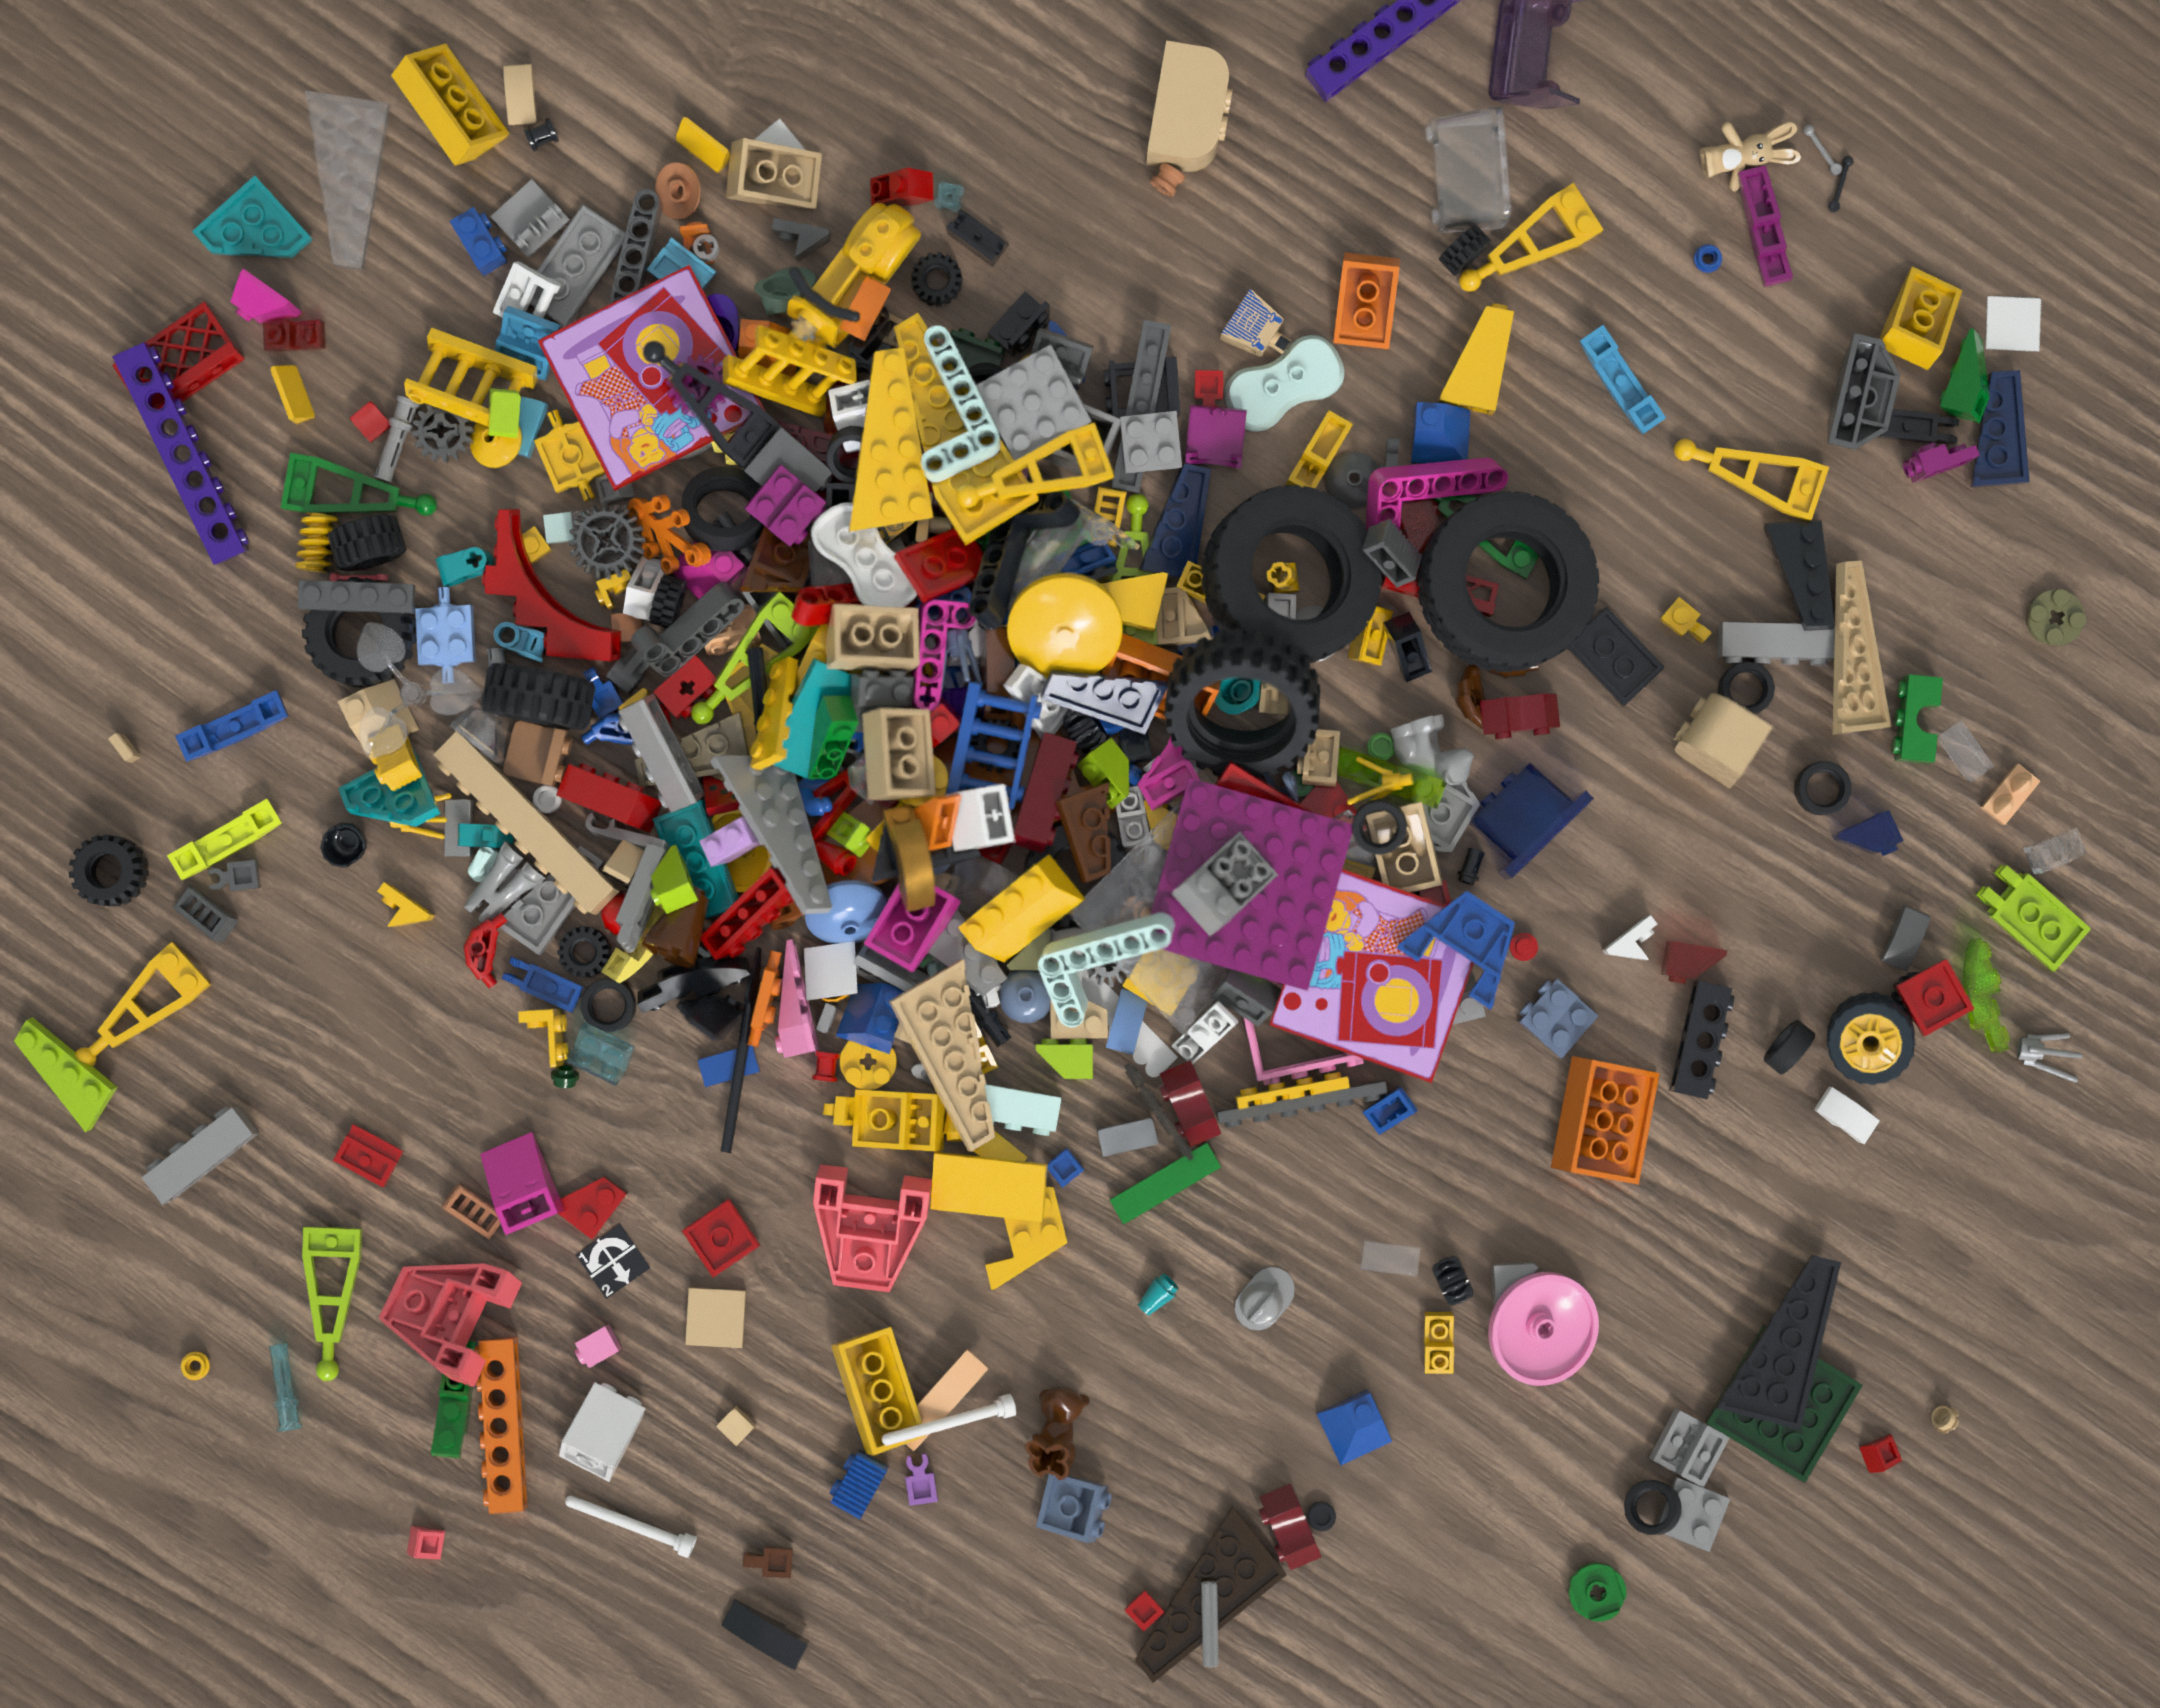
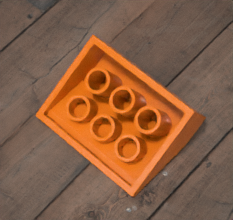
M1572 1056L1551 1168L1639 1185L1660 1073Z

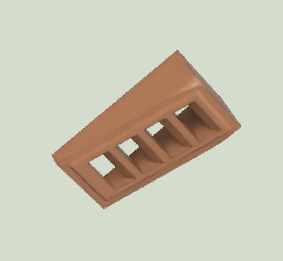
M459 1182L442 1203L444 1210L487 1239L492 1237L501 1224L495 1208ZM462 1193L465 1195V1198L456 1208L453 1205ZM472 1200L475 1204L465 1215L462 1212ZM480 1207L484 1208L485 1210L476 1222L472 1220ZM491 1213L494 1217L485 1229L481 1225Z

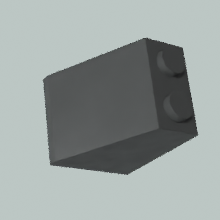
M779 425L747 467L742 468L761 486L779 464L784 466L814 492L818 489L823 491L826 488L827 482L830 483L832 480L830 477L832 473L829 467L781 425Z

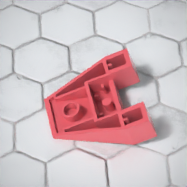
M820 1164L816 1176L813 1205L833 1285L890 1292L927 1219L932 1179L904 1175L900 1201L845 1194L848 1168Z
M485 1263L402 1267L378 1319L448 1378L474 1387L486 1360L472 1349L466 1348L470 1336L486 1302L511 1308L522 1282L509 1271Z

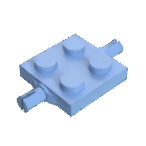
M439 587L438 605L431 608L415 609L418 665H437L442 667V683L452 684L455 683L453 666L461 663L476 662L474 609L472 605L456 606L450 604V587Z

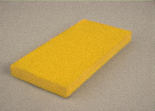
M935 1152L930 1209L1042 1222L1044 1220L1048 1164Z

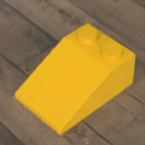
M1912 266L1880 336V339L1883 340L1886 346V350L1928 370L1944 350L1962 290Z

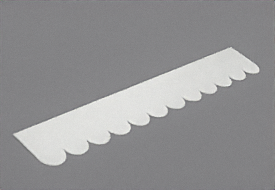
M1092 969L1082 970V988L1088 1001L1107 1009L1108 1032L1110 1033L1119 996L1105 982H1103L1102 986H1098L1097 983L1100 979L1098 975L1090 980L1088 976L1094 972ZM1142 1021L1133 1059L1137 1064H1146L1145 1070L1150 1077H1158L1159 1073L1164 1072L1178 1057Z

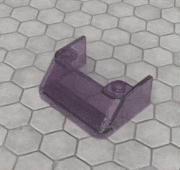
M1585 0L1500 1L1488 89L1492 100L1502 104L1540 109H1553L1580 104L1579 98L1560 91L1558 83L1546 80L1552 28L1560 27L1567 22L1570 17L1572 3Z

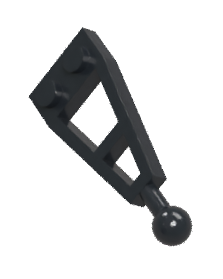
M649 341L643 347L644 359L652 364L658 363L671 374L667 381L720 450L741 468H746L780 424L757 404L685 362L678 366L666 355L665 347L659 341ZM685 375L708 387L698 402L681 382ZM717 394L722 395L750 412L728 441L704 412Z

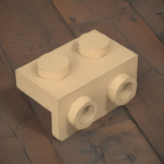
M1316 730V739L1313 745L1308 744V753L1303 758L1298 757L1297 774H1302V784L1336 787L1340 731Z

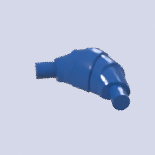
M619 713L606 714L604 718L592 724L589 731L581 735L586 745L597 738L600 741H611L624 745H632L631 743L634 742L629 731L625 732L618 720V717L621 716Z

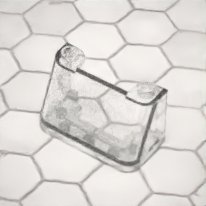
M1490 107L1430 119L1429 124L1425 125L1426 142H1431L1432 147H1434L1438 197L1436 208L1431 209L1432 225H1437L1438 233L1466 231L1474 224H1477L1481 230L1505 228L1510 219L1511 204L1503 108Z

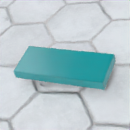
M458 823L457 846L501 848L505 841L513 845V835L511 833L505 835L496 825Z

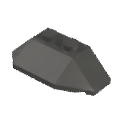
M1857 333L1853 334L1840 367L1829 413L1828 444L1856 450L1888 431L1901 375L1886 350L1883 340Z

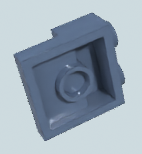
M1548 979L1538 989L1537 992L1540 996L1535 1002L1528 1001L1519 1011L1522 1017L1518 1022L1562 1059L1597 1019L1598 1015L1560 980L1554 979L1551 982Z
M1049 1474L1036 1527L1086 1543L1096 1542V1538L1102 1536L1105 1528V1522L1101 1521L1103 1509L1107 1510L1111 1503L1112 1496L1111 1493H1108L1109 1486L1069 1475L1063 1480H1058L1055 1475Z

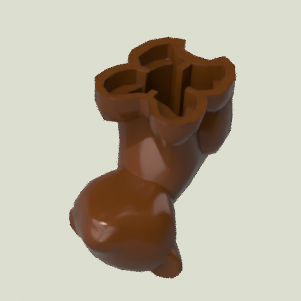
M1056 1387L1043 1390L1040 1393L1041 1411L1047 1421L1040 1434L1036 1433L1029 1438L1025 1448L1030 1455L1028 1460L1029 1467L1035 1475L1042 1477L1043 1474L1055 1475L1058 1480H1063L1069 1475L1070 1468L1076 1457V1447L1073 1445V1421L1080 1415L1082 1409L1090 1403V1399L1088 1396L1079 1394L1070 1388Z

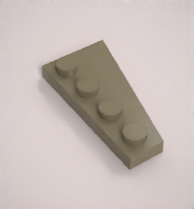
M741 711L678 739L697 777L721 773L719 769L715 770L710 762L714 756L750 755ZM636 758L635 765L639 785L641 787L656 785L655 782L651 783L646 775L645 767L647 766L643 758Z

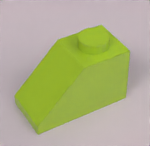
M675 844L669 848L651 875L654 886L650 890L652 898L656 905L662 904L667 914L698 901L686 862Z

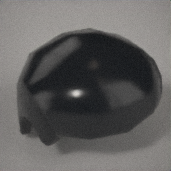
M341 822L326 831L322 837L320 849L323 858L332 866L346 868L361 859L365 854L367 839L364 832L355 824Z

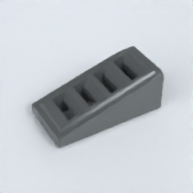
M191 885L187 887L173 907V909L209 938L221 943L225 941L238 923L234 916ZM194 898H197L198 900L194 906L188 911L187 908ZM203 905H205V909L202 911L199 917H196V915L201 910ZM214 912L215 915L212 917V919L210 920V922H209L208 924H206L205 922L208 920V918H209V917L211 916V914Z

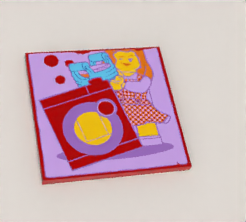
M690 264L538 340L614 491L714 441L697 418H693L690 410L686 415H683L681 413L682 405L677 408L673 406L672 402L675 398H669L667 394L673 388L668 387L666 384L671 374L658 363H649L643 357V347L649 341H659L665 347L666 355L676 364L678 361L687 364V356H691L693 361H697L699 355H702L705 363L710 358L714 359L715 368L719 365L722 366V360L728 354L737 357ZM699 369L705 375L711 374L706 370ZM685 375V376L683 377V379L681 380V382H684V381H685L687 375ZM696 381L695 390L701 396V384ZM723 384L757 404L765 411L757 395ZM725 398V404L719 402L716 404L719 410L717 413L712 409L708 410V417L723 436L737 430L750 414L749 411Z
M1342 869L1309 989L1306 991L1283 984L1269 1025L1432 1083L1474 963L1436 938L1432 940L1419 962L1396 949L1400 942L1446 906Z

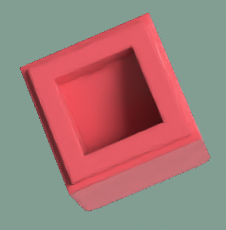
M411 1526L407 1554L413 1558L441 1559L445 1531Z

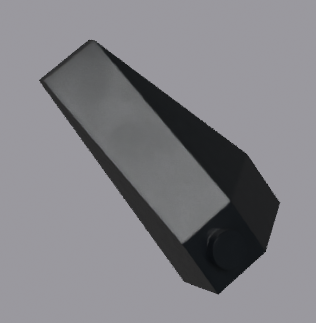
M729 994L726 998L718 995L680 1001L676 1005L686 1021L712 1041L724 1040L743 1015V1010L740 1009L742 1003Z

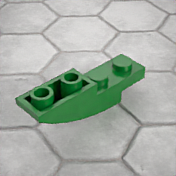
M468 1341L466 1348L472 1349L475 1352L477 1342ZM443 1373L439 1388L440 1400L430 1453L432 1456L461 1458L464 1435L467 1434L473 1387L451 1380Z

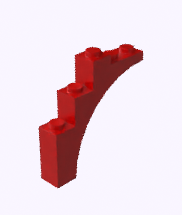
M498 509V514L495 518L497 543L494 546V557L496 564L486 565V569L483 572L482 583L485 586V594L516 596V601L513 605V615L516 617L515 625L547 627V632L544 635L546 656L600 661L621 659L622 631L600 627L581 619L563 607L547 591L529 560L521 532L520 509Z

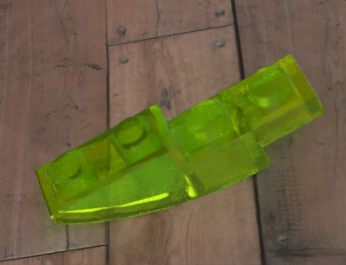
M1340 747L1337 776L1372 789L1381 786L1383 775L1356 761L1357 757L1368 760L1384 769L1391 770L1393 773L1400 772L1401 775L1411 773L1413 785L1403 786V789L1396 790L1389 795L1413 803L1422 801L1423 805L1438 809L1447 784L1444 780Z
M1973 938L1969 940L1963 966V989L1975 1008L1967 1013L1971 1029L1979 1030L1983 1028L1991 1052L2000 1053L2009 1049L2007 1042H2010V1037L2005 1026L2000 1024L1998 1003L1995 999H1991L1990 995L2001 992L1999 987L2002 983L2001 977L1997 969H1993L1989 958L1992 957V952L1986 941L1983 942L1982 938Z

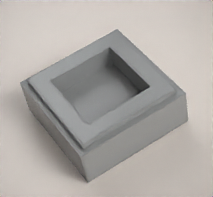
M829 1003L825 1004L816 1030L823 1033L830 1031L838 1010L837 1006Z

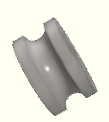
M700 235L693 244L695 255L704 262L713 261L719 255V244L711 235ZM706 241L708 245H714V248H710L712 253L708 255L704 251L699 252V248H702L701 243Z

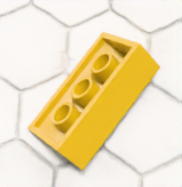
M446 43L405 55L391 74L455 166L475 160L510 134Z
M1047 855L958 928L975 950L1005 963L1080 904L1085 898L1053 858Z
M891 1327L855 1336L831 1345L866 1454L876 1455L926 1436L923 1435L891 1445H885L882 1442L883 1435L922 1424Z

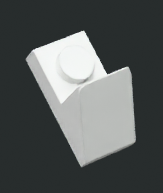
M1651 915L1645 916L1602 949L1603 953L1611 956L1649 960L1635 941L1639 940L1642 943L1655 933L1652 928L1657 925V922Z

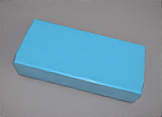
M521 397L519 426L522 432V444L518 455L531 458L535 447L534 440L538 438L549 407L547 403Z

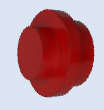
M1519 933L1511 939L1509 949L1515 959L1528 961L1537 954L1538 943L1531 934Z

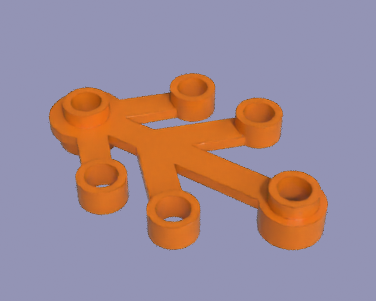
M665 494L653 497L650 502L645 498L641 499L639 497L629 501V518L636 516L638 518L636 525L642 526L644 529L641 532L642 536L646 539V542L641 547L645 550L643 556L646 559L658 557L661 548L664 558L661 559L660 565L664 573L671 574L679 570V561L674 556L670 543L685 554V559L691 566L700 567L710 562L711 552L705 543L699 542L691 545L670 529L674 526L680 528L689 524L690 516L685 509L676 510L671 513V516L659 520L653 516V512L662 513L669 510L671 506L670 500ZM651 528H652V529L654 530V532H655V535H656V537H657L658 543L655 542V540H654V537H653Z

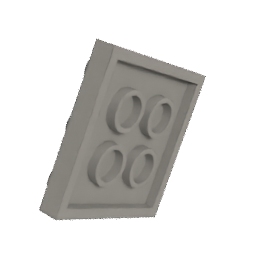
M1051 345L976 385L990 416L1015 461L1060 435L1092 422Z

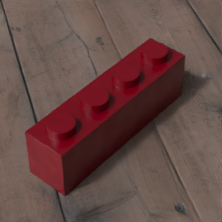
M1044 732L1013 830L1014 841L1010 842L1011 844L1039 853H1043L1046 844L1052 845L1056 829L1051 827L1054 819H1060L1055 801L1060 799L1061 794L1067 795L1071 783V778H1068L1067 774L1069 768L1075 769L1079 753L1074 752L1077 742Z

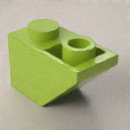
M1112 738L1108 739L1077 764L1093 787L1109 783L1107 804L1111 810L1129 796V759Z
M1042 1039V1044H1036V1051L1064 1079H1093V1044H1087V1039H1070V1044H1059V1039Z

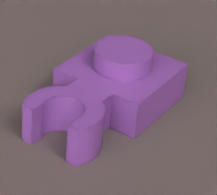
M922 1453L923 1463L921 1465H915L912 1462L911 1455H908L906 1460L908 1468L913 1471V1475L905 1477L909 1506L938 1502L934 1472L926 1473L925 1471L929 1461L926 1453Z

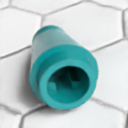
M1164 1273L1159 1277L1155 1276L1138 1306L1145 1314L1150 1316L1176 1297L1179 1287Z

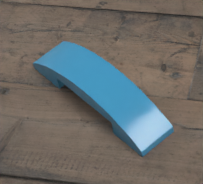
M1604 325L1579 341L1597 375L1616 403L1641 434L1646 433L1666 419L1653 397L1647 395L1617 349L1619 347Z

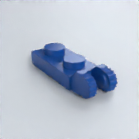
M511 956L509 963L528 972L524 981L510 973H503V980L520 987V990L573 1013L584 986L540 966L530 965Z

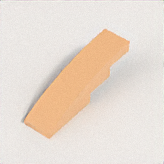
M968 1349L917 1404L922 1424L945 1418L989 1369ZM929 1434L906 1443V1445L915 1451Z

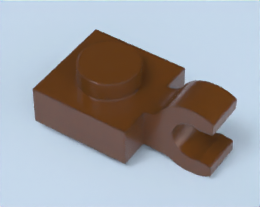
M764 1546V1555L745 1552L743 1555V1567L763 1568L762 1577L791 1578L793 1548Z

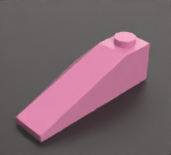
M794 939L786 940L778 1023L779 1036L775 1037L778 1053H783L784 1058L820 1050L809 1001H806V988Z

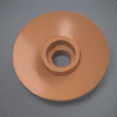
M680 162L666 165L660 171L655 184V193L662 202V212L666 216L680 220L688 218L694 213L700 201L701 189L699 179L690 166Z

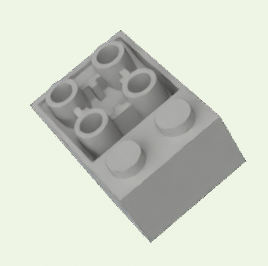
M1239 832L1172 892V895L1204 931L1211 936L1234 917L1278 874Z

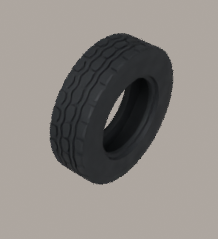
M1285 485L1283 488L1277 486L1266 489L1264 492L1261 491L1242 502L1216 526L1211 534L1212 538L1208 540L1204 551L1205 558L1202 559L1201 574H1203L1201 582L1203 594L1206 597L1205 602L1209 613L1212 614V619L1219 630L1224 631L1225 635L1234 634V629H1243V634H1254V630L1263 631L1264 637L1271 639L1273 635L1282 637L1283 645L1288 646L1292 643L1298 647V656L1306 655L1310 663L1324 659L1351 643L1368 625L1367 621L1371 620L1376 610L1375 605L1379 601L1380 584L1382 583L1381 570L1362 550L1366 540L1365 537L1367 536L1366 533L1368 532L1364 527L1365 524L1357 514L1355 515L1352 512L1351 508L1342 501L1336 500V497L1307 486ZM1275 533L1293 534L1311 543L1322 555L1330 575V592L1326 605L1317 617L1299 620L1282 616L1272 610L1259 595L1253 581L1252 561L1254 552L1264 536Z
M1510 491L1496 492L1479 497L1451 514L1435 530V533L1431 535L1427 542L1426 549L1422 553L1417 578L1420 606L1423 607L1422 613L1427 625L1430 624L1431 631L1438 641H1441L1444 644L1443 646L1453 655L1459 656L1460 660L1470 665H1477V668L1488 671L1493 669L1496 672H1517L1536 667L1570 647L1581 636L1587 627V622H1590L1595 611L1594 605L1598 600L1599 588L1597 586L1600 583L1599 568H1596L1597 560L1594 550L1591 549L1589 545L1591 543L1585 532L1579 528L1580 525L1571 515L1568 516L1566 511L1555 503L1551 504L1549 500L1537 495L1530 496V493L1517 491L1514 493ZM1493 538H1509L1527 545L1540 557L1549 576L1550 591L1543 613L1533 624L1522 627L1503 626L1486 618L1475 607L1467 590L1466 568L1472 552L1479 543Z

